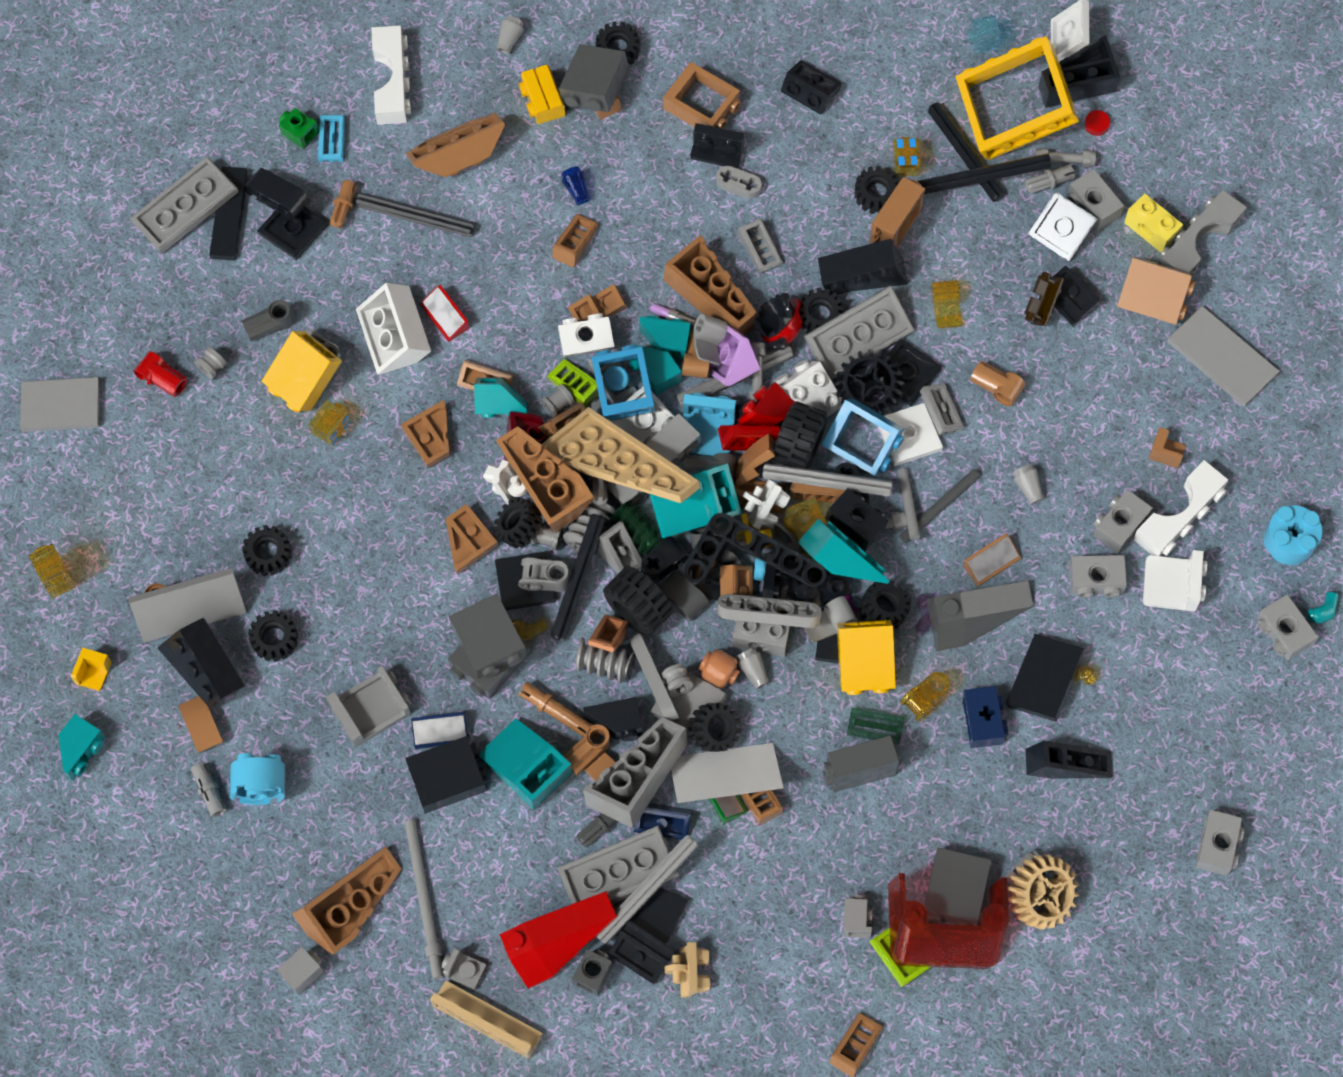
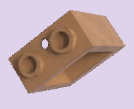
M693 62L688 64L663 96V109L695 127V123L724 129L728 116L731 113L735 114L741 105L739 89ZM696 81L726 98L711 119L681 102Z
M905 177L901 179L872 222L870 244L891 238L896 248L899 246L922 211L925 188L919 182Z

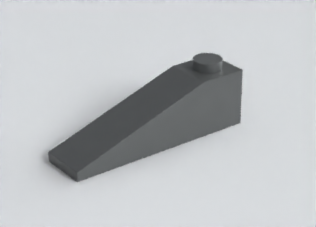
M1029 580L926 599L936 651L965 646L1033 607Z

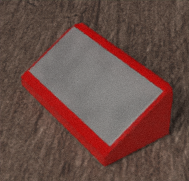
M441 285L437 286L420 303V306L448 342L469 329L467 319Z

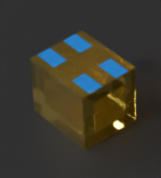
M910 137L893 139L892 157L895 177L919 176L921 166L919 139Z
M326 400L310 421L309 427L311 434L334 446L351 422L345 407L339 403L332 404Z

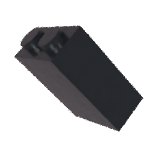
M467 736L405 758L425 814L486 792L484 783L489 781L484 767L478 768L475 760L480 758L475 743L469 744Z

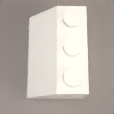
M385 283L356 308L378 375L418 363L431 352L409 286Z

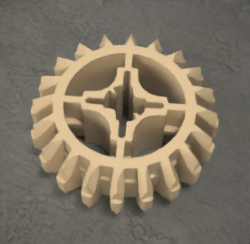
M1042 854V856L1032 855V860L1024 859V867H1015L1018 872L1017 876H1010L1012 881H1014L1013 886L1007 887L1009 891H1012V895L1007 899L1009 902L1014 903L1010 909L1017 913L1016 918L1030 927L1034 926L1038 929H1045L1047 927L1051 929L1055 928V923L1064 924L1063 916H1071L1070 907H1077L1073 899L1080 896L1077 892H1074V889L1080 885L1077 881L1073 880L1077 874L1070 870L1071 866L1068 863L1063 862L1059 857H1052L1049 854ZM1050 870L1054 875L1052 878H1045L1042 873ZM1041 905L1045 910L1037 913L1033 907Z

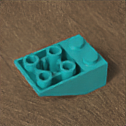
M728 463L711 465L688 473L699 481L700 488L682 503L650 494L662 538L706 526L712 516L717 513H725L732 517L742 514Z
M817 519L798 541L808 554L831 574L888 584L890 581L883 575L886 570L830 521L825 525L820 519Z
M516 718L479 752L480 759L533 810L572 774L571 763L552 745Z

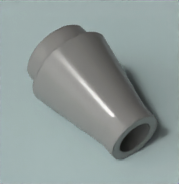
M506 16L505 20L501 21L496 47L497 51L510 54L511 49L524 31L523 21L513 16Z
M1032 464L1025 465L1013 472L1015 477L1013 481L1028 499L1030 505L1044 499L1037 469H1034Z
M755 647L736 656L738 660L737 666L751 681L755 689L769 683L761 653L757 652Z

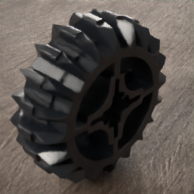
M868 350V356L865 357L862 351H859V359L857 360L852 355L849 356L851 364L849 365L844 362L841 364L845 372L838 371L837 377L841 380L835 382V386L839 388L836 392L837 397L843 398L840 401L841 405H843L846 399L853 398L881 415L882 409L890 413L891 408L889 404L898 406L899 402L895 397H903V391L900 388L905 387V382L899 380L904 377L903 371H897L899 368L898 362L891 364L892 357L890 355L883 359L882 351H879L876 357H874L872 350ZM870 367L864 374L856 373L862 368ZM880 368L890 376V386L885 385L884 381L878 379ZM873 379L875 386L871 385V388L867 389L865 382L869 383V380ZM850 383H854L855 387L861 389L860 400L850 393ZM886 393L881 399L870 402L874 395H884Z

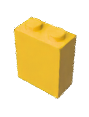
M292 331L261 382L268 387V391L271 394L284 399L287 402V407L295 412L310 411L342 360L306 331Z
M891 620L837 623L839 680L842 692H846L848 695L862 694L863 690H873L874 693H887L889 689H896L893 625Z

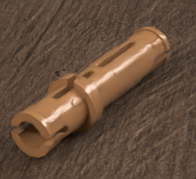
M528 681L521 688L523 691H520L518 696L538 707L537 711L547 713L582 737L586 735L588 728L594 725L553 699L551 693H544Z

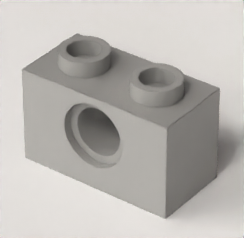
M1095 169L1070 183L1067 198L1099 219L1094 226L1097 232L1122 216L1123 203ZM1089 200H1094L1098 202V204H1092L1089 202Z
M1128 489L1122 496L1116 495L1109 505L1111 510L1106 515L1102 513L1093 524L1096 527L1093 536L1117 554L1122 551L1140 526L1149 518L1153 509ZM1121 517L1127 523L1119 524L1114 518Z
M1071 556L1069 562L1070 594H1077L1080 598H1089L1093 594H1104L1105 597L1112 598L1123 594L1127 586L1125 556ZM1099 574L1104 580L1095 581L1091 575Z
M1288 595L1262 609L1257 617L1259 629L1263 634H1268L1271 637L1275 651L1280 656L1284 655L1287 661L1314 646L1319 638ZM1279 626H1287L1291 633L1282 632Z
M736 620L732 647L744 650L755 647L757 652L785 657L790 626Z
M1209 810L1205 817L1195 868L1226 876L1231 869H1236L1239 860V853L1235 852L1237 843L1241 844L1245 831L1244 827H1240L1241 817ZM1215 839H1223L1227 843V848H1219L1215 844Z

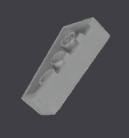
M664 717L660 718L638 739L636 745L629 751L625 750L612 767H607L600 773V778L593 784L589 783L583 789L586 806L633 828L688 745L686 728Z

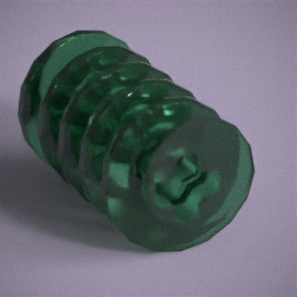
M629 500L614 512L611 517V523L615 525L619 521L622 522L635 548H638V552L641 555H646L665 538L658 536L660 533L659 526L654 529L651 528L655 522L653 519L644 521L648 513L644 511L638 515L637 513L641 506L637 504L631 507L632 500Z

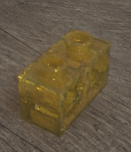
M815 497L786 508L785 518L783 519L785 529L793 533L797 543L817 519H820L825 525L827 524ZM805 516L809 521L801 523L797 521V518ZM798 543L802 550V555L813 560L814 558Z
M53 543L48 546H40L34 553L28 555L41 582L52 599L76 588Z

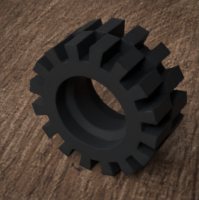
M617 21L612 22V27L609 24L604 25L605 30L601 28L599 35H596V47L610 49L608 45L612 40L621 39L627 43V47L621 51H625L627 61L632 65L634 58L637 59L639 56L638 52H640V39L636 29L632 30L630 24L625 27V22H621L620 26H617Z
M872 166L868 167V172L863 170L861 176L858 175L855 182L854 196L855 199L857 198L856 203L858 206L862 204V209L864 211L867 208L870 209L869 213L871 214L874 213V210H878L879 213L900 182L899 178H895L896 174L893 171L889 174V168L885 167L884 171H881V166H877L876 170H873ZM879 183L886 188L887 192L884 196L876 197L869 194L867 189L870 185Z
M817 288V293H814L812 289L809 290L808 295L805 293L802 296L798 311L802 319V330L806 328V333H809L843 313L841 298L837 299L835 292L830 295L829 289L822 293V288ZM819 305L825 306L830 311V316L825 320H817L811 316L812 308Z
M515 497V500L510 499L508 501L509 505L504 504L502 506L504 509L502 512L499 511L497 513L500 517L494 521L497 525L494 527V531L498 539L518 549V547H525V543L529 545L531 537L536 538L535 532L536 530L540 531L541 526L538 524L542 523L543 519L540 517L542 514L538 507L522 497L521 499Z
M263 525L264 530L256 527L254 528L256 533L253 534L250 531L247 534L249 539H244L242 551L250 569L252 568L257 574L261 572L262 576H267V573H270L272 576L276 575L275 571L277 570L282 572L284 565L288 566V559L292 557V549L287 535L285 536L281 529L278 531L275 526L269 529L268 525ZM264 543H273L277 546V553L270 559H262L257 554L258 548Z
M892 580L889 584L874 582L868 587L860 600L859 609H862L860 614L861 616H867L864 621L891 620L893 629H897L911 609V606H909L911 599L906 598L908 592H901L900 590L903 586L899 584L898 587H895V581ZM884 599L893 606L894 611H884L878 606L876 600Z
M273 610V614H269V611L264 612V617H261L259 614L256 617L257 622L252 621L250 624L252 629L248 631L249 641L254 652L260 658L264 657L266 661L273 659L274 662H277L280 657L283 660L286 659L287 654H292L294 652L293 648L298 645L297 639L299 637L293 620L290 617L288 618L286 613L282 612L280 615L276 610ZM270 628H279L283 631L284 636L280 643L269 645L264 641L265 632Z
M707 703L706 705L699 706L700 710H694L692 714L695 715V718H690L689 720L690 723H693V727H688L689 732H694V735L690 736L692 741H697L695 743L697 747H702L701 750L719 752L727 751V748L734 746L732 741H738L739 739L735 734L741 733V728H737L736 724L741 723V721L734 718L738 714L736 711H730L731 706L724 705V703ZM713 717H717L722 724L721 734L717 738L711 737L708 732V723Z

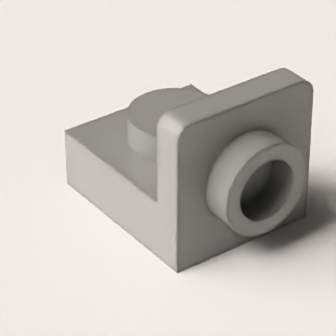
M454 948L452 954L447 953L441 966L444 969L443 974L445 978L473 991L476 990L487 967L485 963L462 954L461 950Z

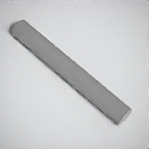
M902 468L897 471L909 537L911 540H917L920 538L908 471Z

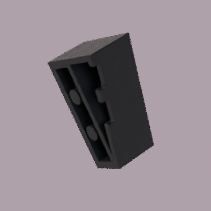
M204 617L179 629L157 648L209 708L234 695L245 686Z

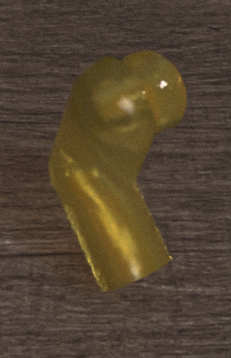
M542 618L532 624L521 620H511L518 635L524 640H530L548 630L547 624Z
M1080 666L1073 684L1076 681L1083 680L1085 684L1092 685L1097 680V675L1094 673L1095 670L1090 666Z

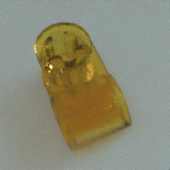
M934 672L918 686L907 692L900 700L902 706L906 705L916 716V721L920 722L946 699L949 693L950 680L944 673ZM933 683H941L944 686V690L936 692L930 686Z

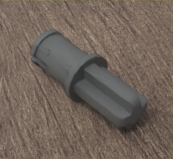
M602 813L598 816L594 815V820L576 835V838L582 846L588 847L604 832L608 833V828L617 820Z

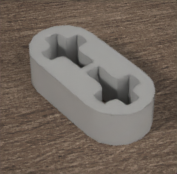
M723 166L717 171L716 183L722 190L747 199H754L760 195L762 183L758 176L732 166ZM728 174L731 175V179L727 182L723 181V177H726ZM750 183L755 184L754 188H751V190L746 189V186H749Z

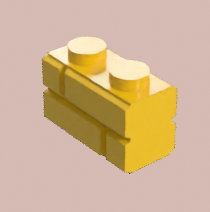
M546 64L536 69L522 72V82L518 83L521 96H527L529 103H526L529 117H535L537 124L564 117L565 106L549 65Z

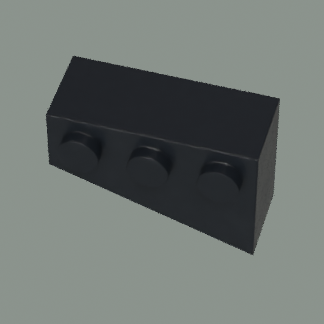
M1106 35L1099 38V41L1095 44L1080 49V52L1074 56L1066 57L1059 61L1072 101L1117 91L1120 74ZM1047 68L1041 72L1038 86L1045 108L1061 104L1050 68Z
M891 238L818 258L822 286L825 290L829 289L830 294L835 292L839 295L844 292L908 285L903 257Z

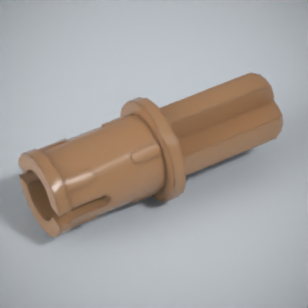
M350 180L342 182L339 195L333 201L335 208L330 219L332 227L342 228L348 211L353 208L352 201L358 186Z

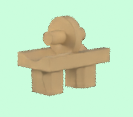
M688 942L687 946L679 948V955L672 956V964L664 967L665 973L673 975V984H680L681 998H689L694 994L710 990L709 975H697V966L705 967L709 963V950L697 948L696 942Z

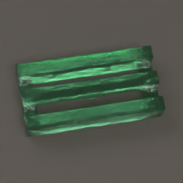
M851 708L847 736L869 740L890 736L853 729L854 725L894 732L896 736H891L893 744L900 745L904 717ZM855 716H857V717H862V718L873 719V720L884 721V722L895 723V724H898V725H897V726H893V725H888V724H882V723H877V722H871V721H866V720L855 719Z

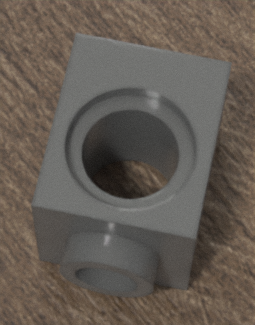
M587 949L572 977L573 985L598 996L612 969V961L608 960L609 955L597 949L594 952ZM591 965H597L601 968V972L597 976H589L586 973V969Z

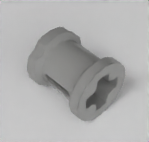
M562 384L550 396L540 399L542 406L551 417H555L557 412L566 405L574 403L571 393Z
M542 523L538 524L541 526L540 531L536 530L535 534L537 536L535 539L531 537V544L540 543L550 546L552 550L556 551L562 537L563 528L554 533L550 527L544 526Z

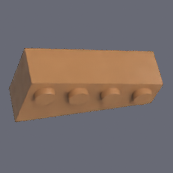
M699 235L665 264L663 280L699 312L726 321L728 325L745 336L754 328L757 312L740 288H736L731 281L730 274L727 270H723L714 252L708 249L705 245V240Z

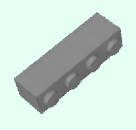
M678 413L674 418L671 416L665 420L661 426L662 429L656 435L651 434L648 436L643 444L677 466L686 457V454L691 453L702 440L700 433ZM607 481V493L626 511L631 509L647 494Z

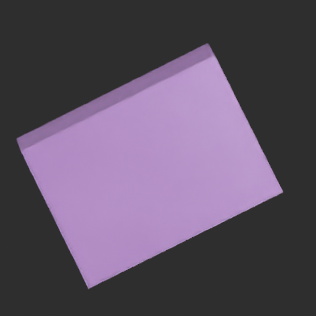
M727 324L726 336L718 344V354L722 364L709 363L708 373L724 385L731 386L759 371L760 367L748 338Z

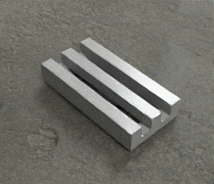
M945 383L924 386L920 390L939 435H943L945 432L947 434L953 431L959 432L964 428Z

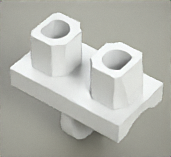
M502 460L499 466L488 465L483 478L493 484V492L501 495L506 504H509L508 501L510 499L515 500V497H521L527 493L525 486L508 461Z
M770 479L767 480L763 489L757 486L753 494L745 491L743 497L749 500L745 507L750 512L748 522L759 530L761 527L773 530L778 517L769 511L773 504L784 508L790 496L782 490V487Z

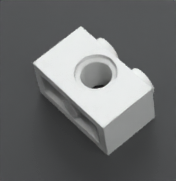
M600 313L587 316L588 320L578 322L577 318L563 320V325H558L563 358L604 351L608 348L614 349L609 317H603V314ZM583 328H587L592 331L593 338L590 341H582L578 336V332Z

